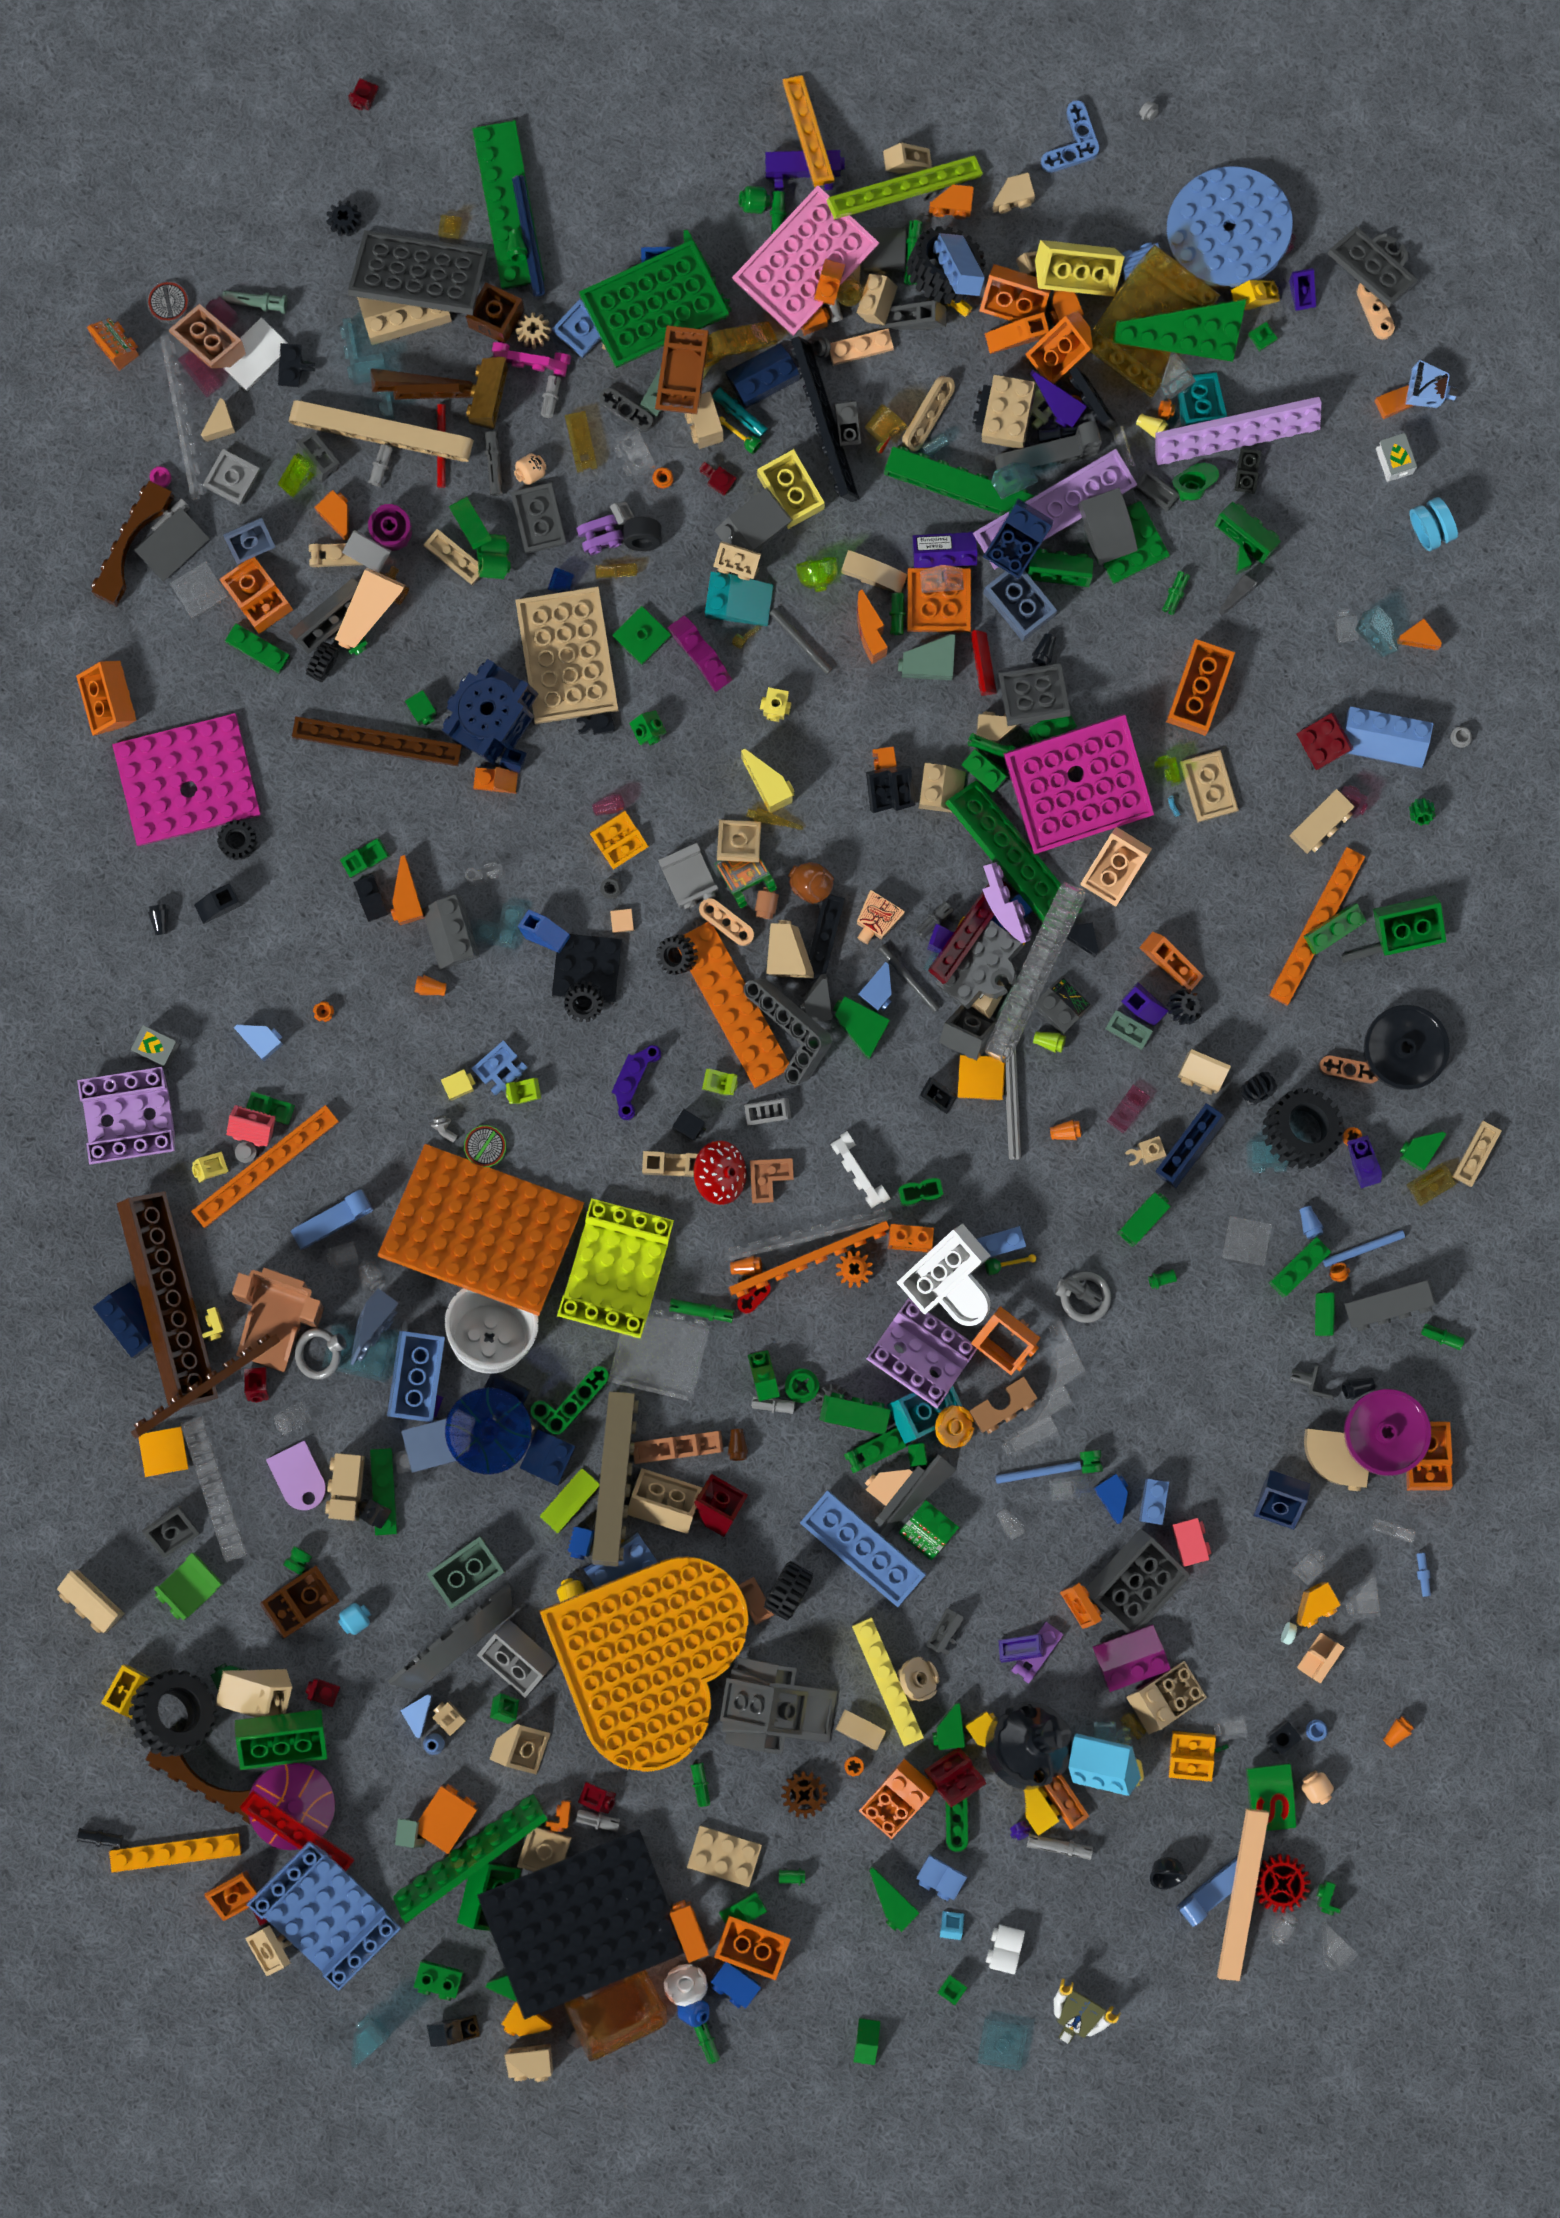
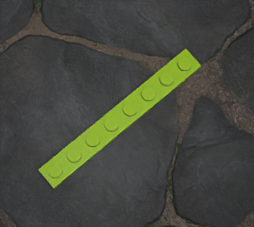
M974 155L828 197L826 202L835 220L977 179L982 176L983 172Z

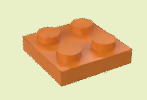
M1080 1583L1067 1587L1060 1592L1082 1629L1102 1621L1100 1610L1095 1604H1092L1088 1598L1089 1593L1087 1589L1081 1586Z

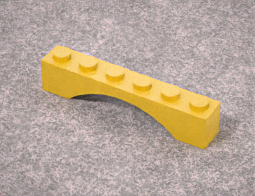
M985 1711L965 1724V1727L978 1745L986 1747L987 1731L995 1718L993 1712L988 1714ZM1042 1787L1024 1790L1025 1817L1039 1836L1059 1822L1057 1816L1060 1813L1054 1804L1049 1806L1045 1800L1048 1795Z

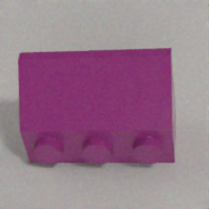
M1153 1624L1092 1646L1106 1687L1110 1692L1171 1670Z

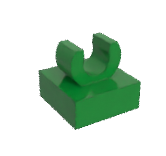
M1267 322L1248 334L1259 352L1278 339Z
M949 1974L937 1993L953 2005H956L966 1991L967 1986Z

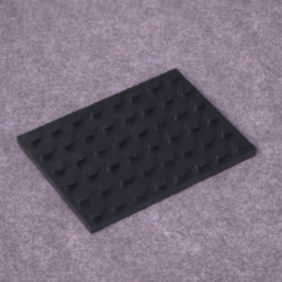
M640 1829L477 1894L524 2020L685 1954L670 1916V1907Z

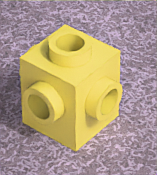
M768 687L767 696L762 697L760 709L764 710L763 716H766L767 720L779 722V719L784 720L785 714L789 715L791 702H788L789 691Z

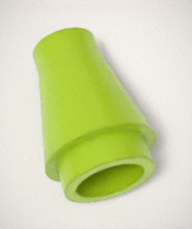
M1036 1031L1033 1043L1054 1053H1062L1066 1036L1061 1035V1033Z

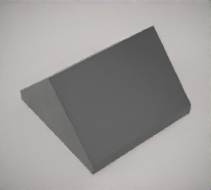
M182 1506L176 1507L142 1530V1533L163 1558L200 1535Z

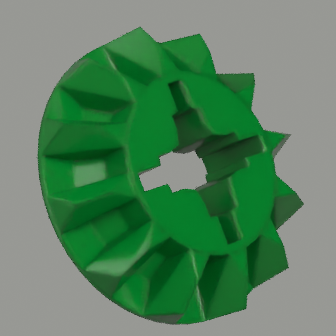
M808 1369L792 1371L785 1381L787 1395L798 1403L811 1401L819 1390V1381L816 1375ZM808 1378L806 1387L809 1393L804 1390L795 1393L798 1387L795 1379L803 1382Z

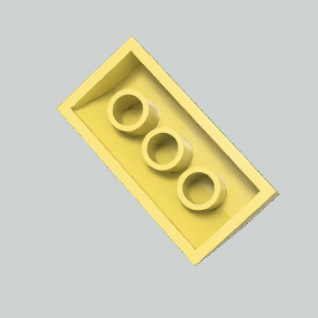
M1040 240L1035 258L1038 288L1114 297L1125 256L1115 248Z

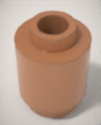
M763 887V891H758L755 906L756 917L773 919V915L776 914L779 894H776L775 891L769 892L768 888Z

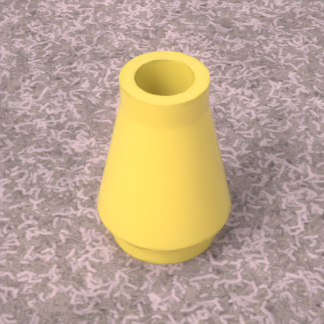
M1142 413L1136 422V425L1140 426L1154 438L1155 433L1166 431L1169 427L1165 420Z

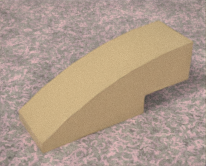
M850 550L847 552L841 574L860 579L861 582L894 593H902L907 574L898 569Z

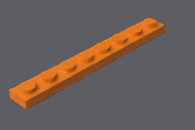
M1348 847L1345 848L1269 994L1271 998L1288 1006L1315 955L1312 953L1304 935L1335 916L1365 859L1364 855Z
M326 1105L323 1106L191 1212L201 1225L207 1228L337 1125L339 1121Z
M887 1221L879 1223L732 1285L728 1288L731 1296L737 1295V1298L748 1294V1289L756 1286L757 1290L769 1285L768 1281L771 1279L782 1280L788 1277V1272L796 1270V1273L808 1268L807 1264L814 1261L816 1265L827 1261V1256L835 1253V1256H839L847 1252V1247L854 1245L857 1248L867 1244L866 1239L873 1236L875 1240L887 1235L885 1231L889 1230L890 1227Z

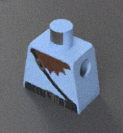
M1419 360L1412 368L1405 404L1437 408L1444 402L1445 398L1455 400L1458 388L1448 386L1449 374Z

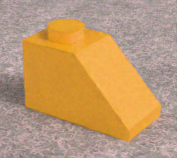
M515 2002L503 2020L502 2025L505 2026L503 2030L508 2034L524 2036L550 2030L553 2023L540 2014L524 2020L518 2003Z

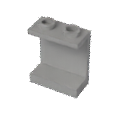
M697 843L658 860L680 909L683 907L685 910L697 905L696 901L701 899L707 900L716 896L715 893L718 892V887L712 879Z

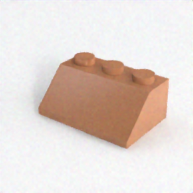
M200 304L169 329V332L211 369L231 367L246 355L242 340Z

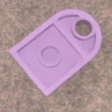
M305 1440L266 1459L286 1502L290 1506L298 1510H310L317 1507L323 1501L326 1494V1483ZM307 1492H311L315 1496V1501L310 1505L303 1501V1496Z

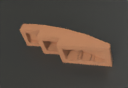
M721 1431L635 1442L634 1462L639 1464L724 1452Z

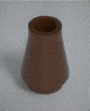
M732 1429L727 1455L730 1456L731 1461L747 1460L749 1453L743 1429Z

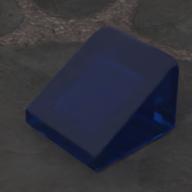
M555 567L548 590L556 593L570 591L575 575Z

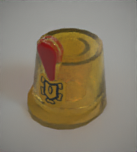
M881 404L864 428L880 443L876 451L883 453L888 442L900 430H907L908 426L893 411Z

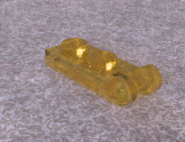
M585 411L565 415L577 473L583 472L584 469L591 468V470L598 469ZM588 454L589 460L581 461L580 456Z

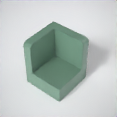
M409 1818L398 1819L395 1845L411 1848L425 1847L426 1839L417 1837L419 1822Z

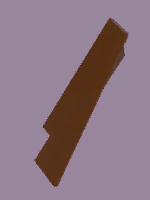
M374 368L370 370L372 392L393 391L394 400L473 398L471 397L473 386L471 381Z

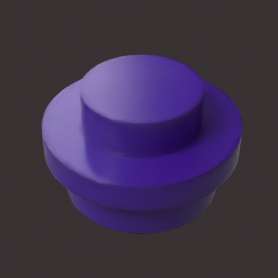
M1025 1821L1019 1822L1010 1828V1835L1012 1839H1025L1029 1836L1028 1832L1031 1831V1827Z

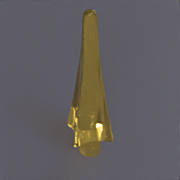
M760 807L756 810L749 808L747 810L746 817L753 818V821L761 822V824L778 825L798 830L803 829L802 825L783 819Z

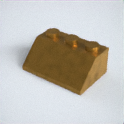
M505 357L482 358L481 365H477L475 377H478L477 384L472 386L471 397H473L472 405L468 404L466 417H469L470 424L495 429L508 373Z

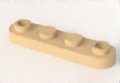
M940 376L936 379L903 435L902 444L905 448H908L910 451H918L922 447L955 390V383L952 378Z

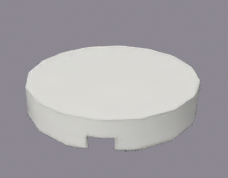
M691 1964L678 1965L671 1969L664 1981L666 1996L671 2002L680 2006H687L700 2001L705 1996L708 1988L706 1975L702 1969L696 1968Z

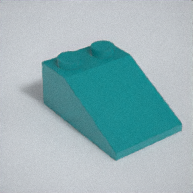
M1217 372L1175 377L1182 427L1227 417Z
M711 572L705 618L768 626L773 585L752 579L743 580L732 574Z
M952 1385L938 1408H935L914 1392L887 1404V1407L891 1410L890 1414L906 1444L934 1431L938 1415L944 1408L951 1405L962 1406Z

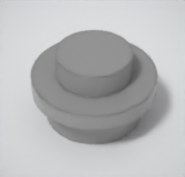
M1148 101L1142 106L1139 114L1142 116L1143 121L1147 122L1155 119L1158 115V104Z
M1457 727L1452 731L1450 739L1454 746L1464 748L1470 744L1472 734L1466 727Z
M241 1142L235 1149V1156L242 1163L253 1161L257 1154L255 1146L250 1142Z

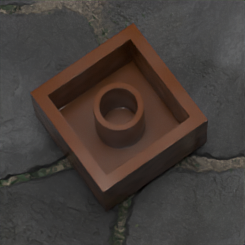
M485 282L477 296L473 315H466L468 327L506 344L525 311L523 300Z

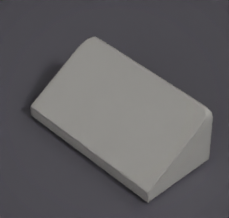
M354 530L342 553L379 573L391 550Z

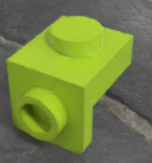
M706 1069L702 1090L721 1095L734 1094L738 1086L737 1074Z
M538 1078L506 1083V1097L509 1100V1104H522L542 1099Z

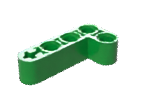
M594 1367L557 1410L544 1401H537L531 1407L532 1416L551 1433L562 1434L609 1380V1372L604 1367ZM596 1371L599 1373L604 1371L603 1377L605 1379L603 1381L598 1380L595 1383L598 1386L596 1390L591 1384L586 1382L589 1378L593 1382L596 1378L594 1375ZM584 1386H588L591 1389V1395L588 1398H582L579 1394L580 1389ZM570 1402L577 1405V1411L572 1415L567 1414L565 1411L566 1405ZM540 1404L545 1405L547 1409L546 1414L542 1417L537 1416L535 1413V1408ZM554 1419H560L563 1422V1427L559 1431H554L551 1427Z

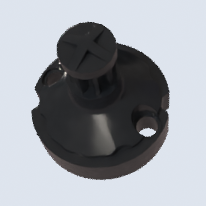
M1022 1702L1007 1708L1005 1714L995 1717L991 1722L986 1735L987 1758L994 1772L1008 1785L1024 1790L1037 1789L1050 1784L1053 1780L1052 1777L1063 1774L1069 1765L1072 1749L1071 1730L1060 1715L1050 1707L1037 1702ZM1034 1774L1037 1776L1038 1782L1034 1781Z

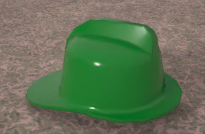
M1197 463L1176 475L1172 482L1173 486L1178 490L1180 500L1184 502L1186 500L1195 501L1202 498L1206 489L1218 480L1219 470L1210 463Z

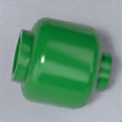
M746 186L739 193V207H742L745 213L762 214L766 207L770 206V195H767L764 187Z

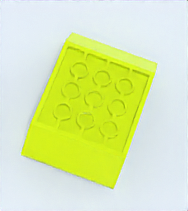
M591 1198L583 1233L557 1316L641 1338L667 1251L674 1220Z

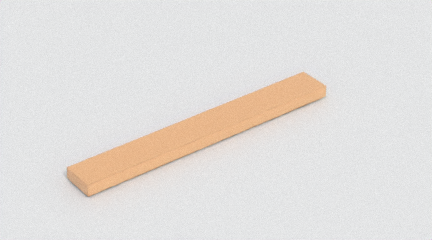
M1246 1808L1217 1973L1219 1979L1240 1981L1269 1812L1265 1810Z

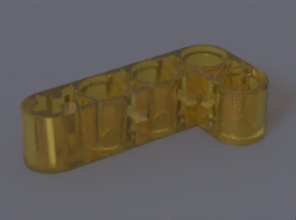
M766 321L711 333L708 336L705 367L715 365L725 356L766 349L775 345L778 339L771 323Z

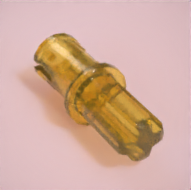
M614 562V565H595L596 579L610 577L617 579V577L636 576L637 565L635 563L616 564V562Z

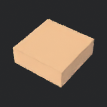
M631 909L610 911L613 933L634 931Z

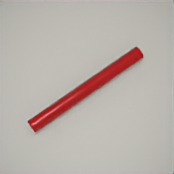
M445 404L437 405V431L445 432ZM437 456V487L445 488V458Z

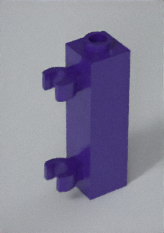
M826 150L833 176L841 177V170H845V157L840 156V150ZM803 151L765 152L766 179L774 178L775 191H783V178L811 177ZM833 183L824 185V190H833Z

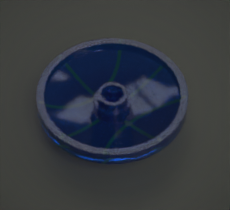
M479 1388L464 1394L454 1403L445 1422V1440L451 1455L460 1465L479 1474H497L512 1468L525 1455L531 1440L532 1428L527 1410L515 1396L497 1388Z

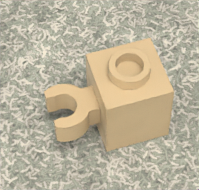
M1160 1136L1140 1142L1137 1145L1138 1151L1130 1149L1125 1152V1155H1135V1161L1130 1162L1129 1166L1136 1165L1140 1159L1146 1165L1166 1157Z
M450 1701L446 1704L441 1702L433 1710L436 1714L432 1718L449 1736L467 1721Z

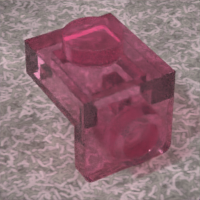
M1344 786L1340 793L1350 803L1357 806L1352 816L1356 819L1359 814H1364L1368 806L1365 803L1367 796L1361 794L1360 790L1354 786Z

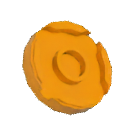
M951 1405L939 1413L935 1431L941 1444L949 1448H958L965 1446L970 1441L974 1431V1427H972V1422L974 1421L969 1410L963 1406Z

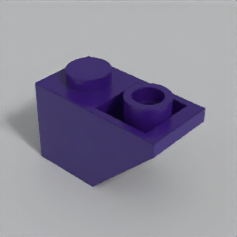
M1139 982L1127 992L1121 1001L1136 1016L1153 1026L1169 1011Z
M1368 1135L1347 1141L1353 1169L1360 1188L1381 1183L1382 1171Z

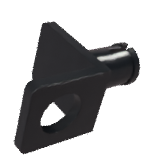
M363 1499L358 1504V1510L361 1512L359 1518L379 1529L383 1527L391 1514L389 1508L372 1499L368 1501Z

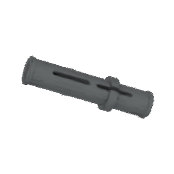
M489 431L485 433L487 450L485 451V457H487L490 496L503 495L500 465L502 452L499 450L498 432Z

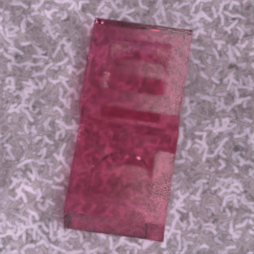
M1133 1084L1107 1122L1124 1134L1150 1096Z

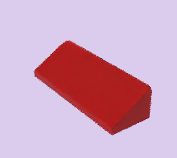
M973 630L971 640L980 694L982 696L996 694L987 633Z

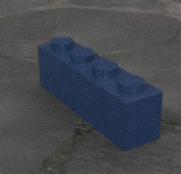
M1205 1103L1155 1171L1157 1175L1174 1188H1177L1226 1122L1224 1115Z

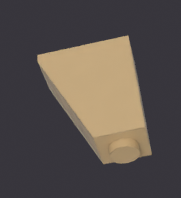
M779 920L778 924L771 923L766 974L773 977L814 978V972L799 927L792 925L791 921Z

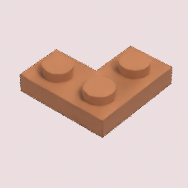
M793 1158L750 1161L752 1204L774 1203L772 1181L794 1180Z

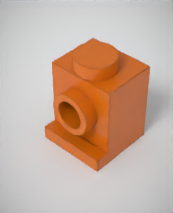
M894 747L873 749L872 755L877 757V759H874L875 770L897 767Z

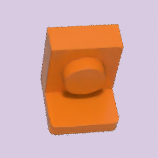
M562 1800L561 1805H557L556 1818H560V1820H548L546 1822V1826L551 1827V1831L563 1832L564 1828L569 1827L571 1801Z

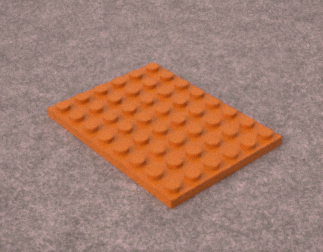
M425 1144L378 1252V1257L540 1316L584 1207V1202L490 1167L477 1165L468 1159Z

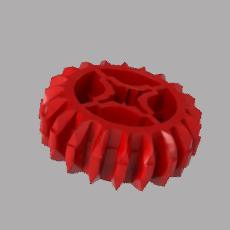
M1280 1853L1277 1854V1861L1270 1855L1269 1860L1271 1863L1268 1864L1264 1859L1261 1861L1265 1867L1263 1869L1259 1868L1261 1873L1260 1876L1258 1875L1259 1881L1256 1886L1259 1889L1255 1891V1896L1262 1895L1258 1902L1261 1904L1267 1901L1264 1907L1269 1909L1273 1905L1272 1911L1275 1913L1279 1907L1282 1913H1286V1906L1292 1912L1294 1911L1292 1904L1295 1903L1298 1907L1302 1906L1298 1901L1299 1898L1304 1901L1307 1900V1897L1302 1895L1303 1891L1310 1893V1889L1304 1887L1305 1884H1311V1880L1304 1879V1877L1309 1875V1872H1301L1305 1865L1301 1863L1296 1866L1298 1859L1294 1858L1290 1862V1855L1286 1854L1284 1860H1282ZM1288 1866L1292 1870L1284 1875H1280L1273 1868ZM1269 1873L1273 1882L1269 1890L1265 1891L1264 1882L1266 1875ZM1275 1875L1282 1880L1286 1878L1284 1884L1288 1892L1284 1888H1277L1279 1883ZM1297 1875L1298 1889L1294 1894L1290 1884ZM1279 1892H1284L1290 1899L1276 1901L1270 1897Z

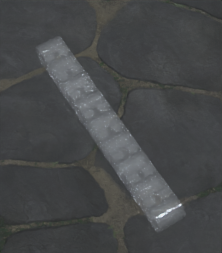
M1064 882L1059 887L986 1044L985 1053L1003 1063L1008 1062L1012 1057L1084 902L1086 895L1084 890L1067 882Z

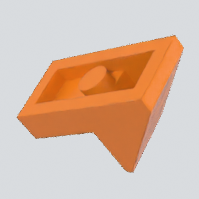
M825 259L814 300L834 306L845 264Z
M476 767L473 788L475 790L516 794L518 773L500 767H495V769Z

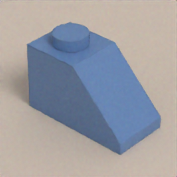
M887 962L883 964L858 994V997L877 1013L880 1009L884 1011L892 1002L889 1000L892 993L889 964Z

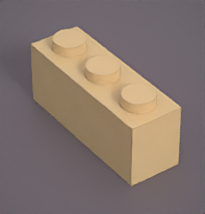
M1336 789L1291 833L1290 837L1307 854L1311 850L1315 853L1323 845L1321 840L1326 835L1330 838L1338 830L1336 825L1340 821L1345 823L1353 815L1350 811H1352L1354 806Z

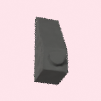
M934 300L893 306L890 309L886 324H879V329L929 330L946 327V306Z

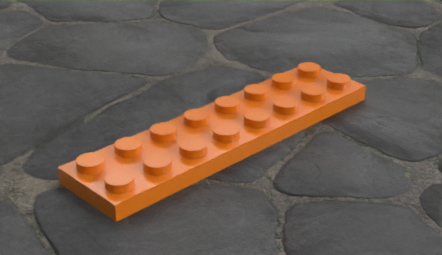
M706 922L684 934V938L688 937L691 939L689 943L694 942L695 945L692 948H697V952L694 955L698 956V959L694 960L696 965L692 967L693 969L690 972L753 1087L756 1089L783 1074L789 1065V1061L759 1007L746 997L744 993L745 982L715 927L710 922Z

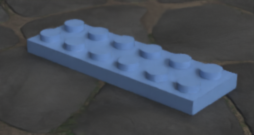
M829 1490L825 1492L800 1522L803 1527L897 1607L900 1606L926 1575L925 1572Z

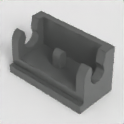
M314 431L297 442L296 452L321 483L327 479L329 473L332 472L334 474L337 471L339 461Z

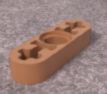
M1325 1056L1319 1062L1321 1073L1327 1076L1368 1084L1378 1081L1375 1076L1372 1079H1368L1369 1076L1367 1074H1361V1078L1357 1077L1360 1073V1066H1363L1362 1071L1370 1070L1366 1062L1336 1056ZM1331 1060L1332 1065L1338 1066L1339 1061L1342 1062L1340 1074L1337 1073V1068H1331L1330 1071H1327V1067L1323 1066V1064ZM1346 1064L1355 1066L1356 1072L1354 1075L1349 1076L1344 1072Z

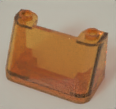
M646 1970L626 1977L623 1982L588 1999L581 1996L565 2003L566 2011L589 2061L600 2059L661 2029L667 2022L666 2008Z

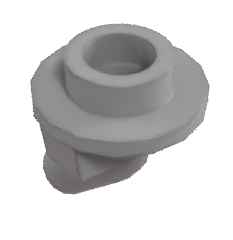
M444 1115L433 1118V1122L430 1123L432 1128L438 1130L440 1135L451 1142H454L458 1136L446 1129L451 1119L446 1118Z

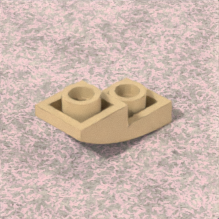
M844 1710L836 1727L837 1731L873 1750L878 1749L886 1733L884 1729L847 1710Z

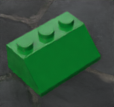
M1232 501L1219 514L1214 525L1239 546H1244L1246 552L1263 565L1281 542L1279 536L1274 531H1268L1262 526L1263 523L1257 517L1253 516L1252 518L1247 514V510L1241 504H1235Z
M1037 549L1028 564L1027 574L1033 581L1089 587L1093 575V558H1089V555L1086 554L1071 556L1063 551H1056L1054 554L1047 553L1045 549Z
M1435 895L1373 909L1376 931L1384 956L1447 942L1441 902Z
M489 1862L467 1879L457 1923L476 1930L490 1931L477 1894L519 1878L521 1869Z

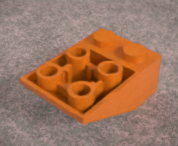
M903 1759L861 1807L859 1812L892 1839L926 1803L936 1788L929 1779L906 1759Z

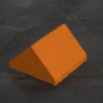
M246 1870L209 1890L204 1896L221 1919L225 1921L249 1908L246 1904L258 1891Z

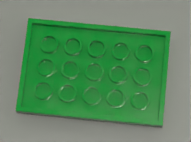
M693 240L579 291V296L615 368L664 347L667 326L702 329L729 316V312Z

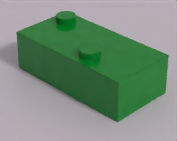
M322 1709L235 1720V1739L240 1770L327 1759Z

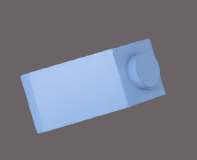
M236 1025L234 1027L263 1061L283 1045L280 1041L283 1037L275 1028L270 1030L267 1026Z

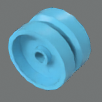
M1440 497L1429 500L1426 503V507L1419 505L1410 510L1413 529L1427 551L1440 547L1441 541L1449 543L1457 539L1458 531L1454 518Z

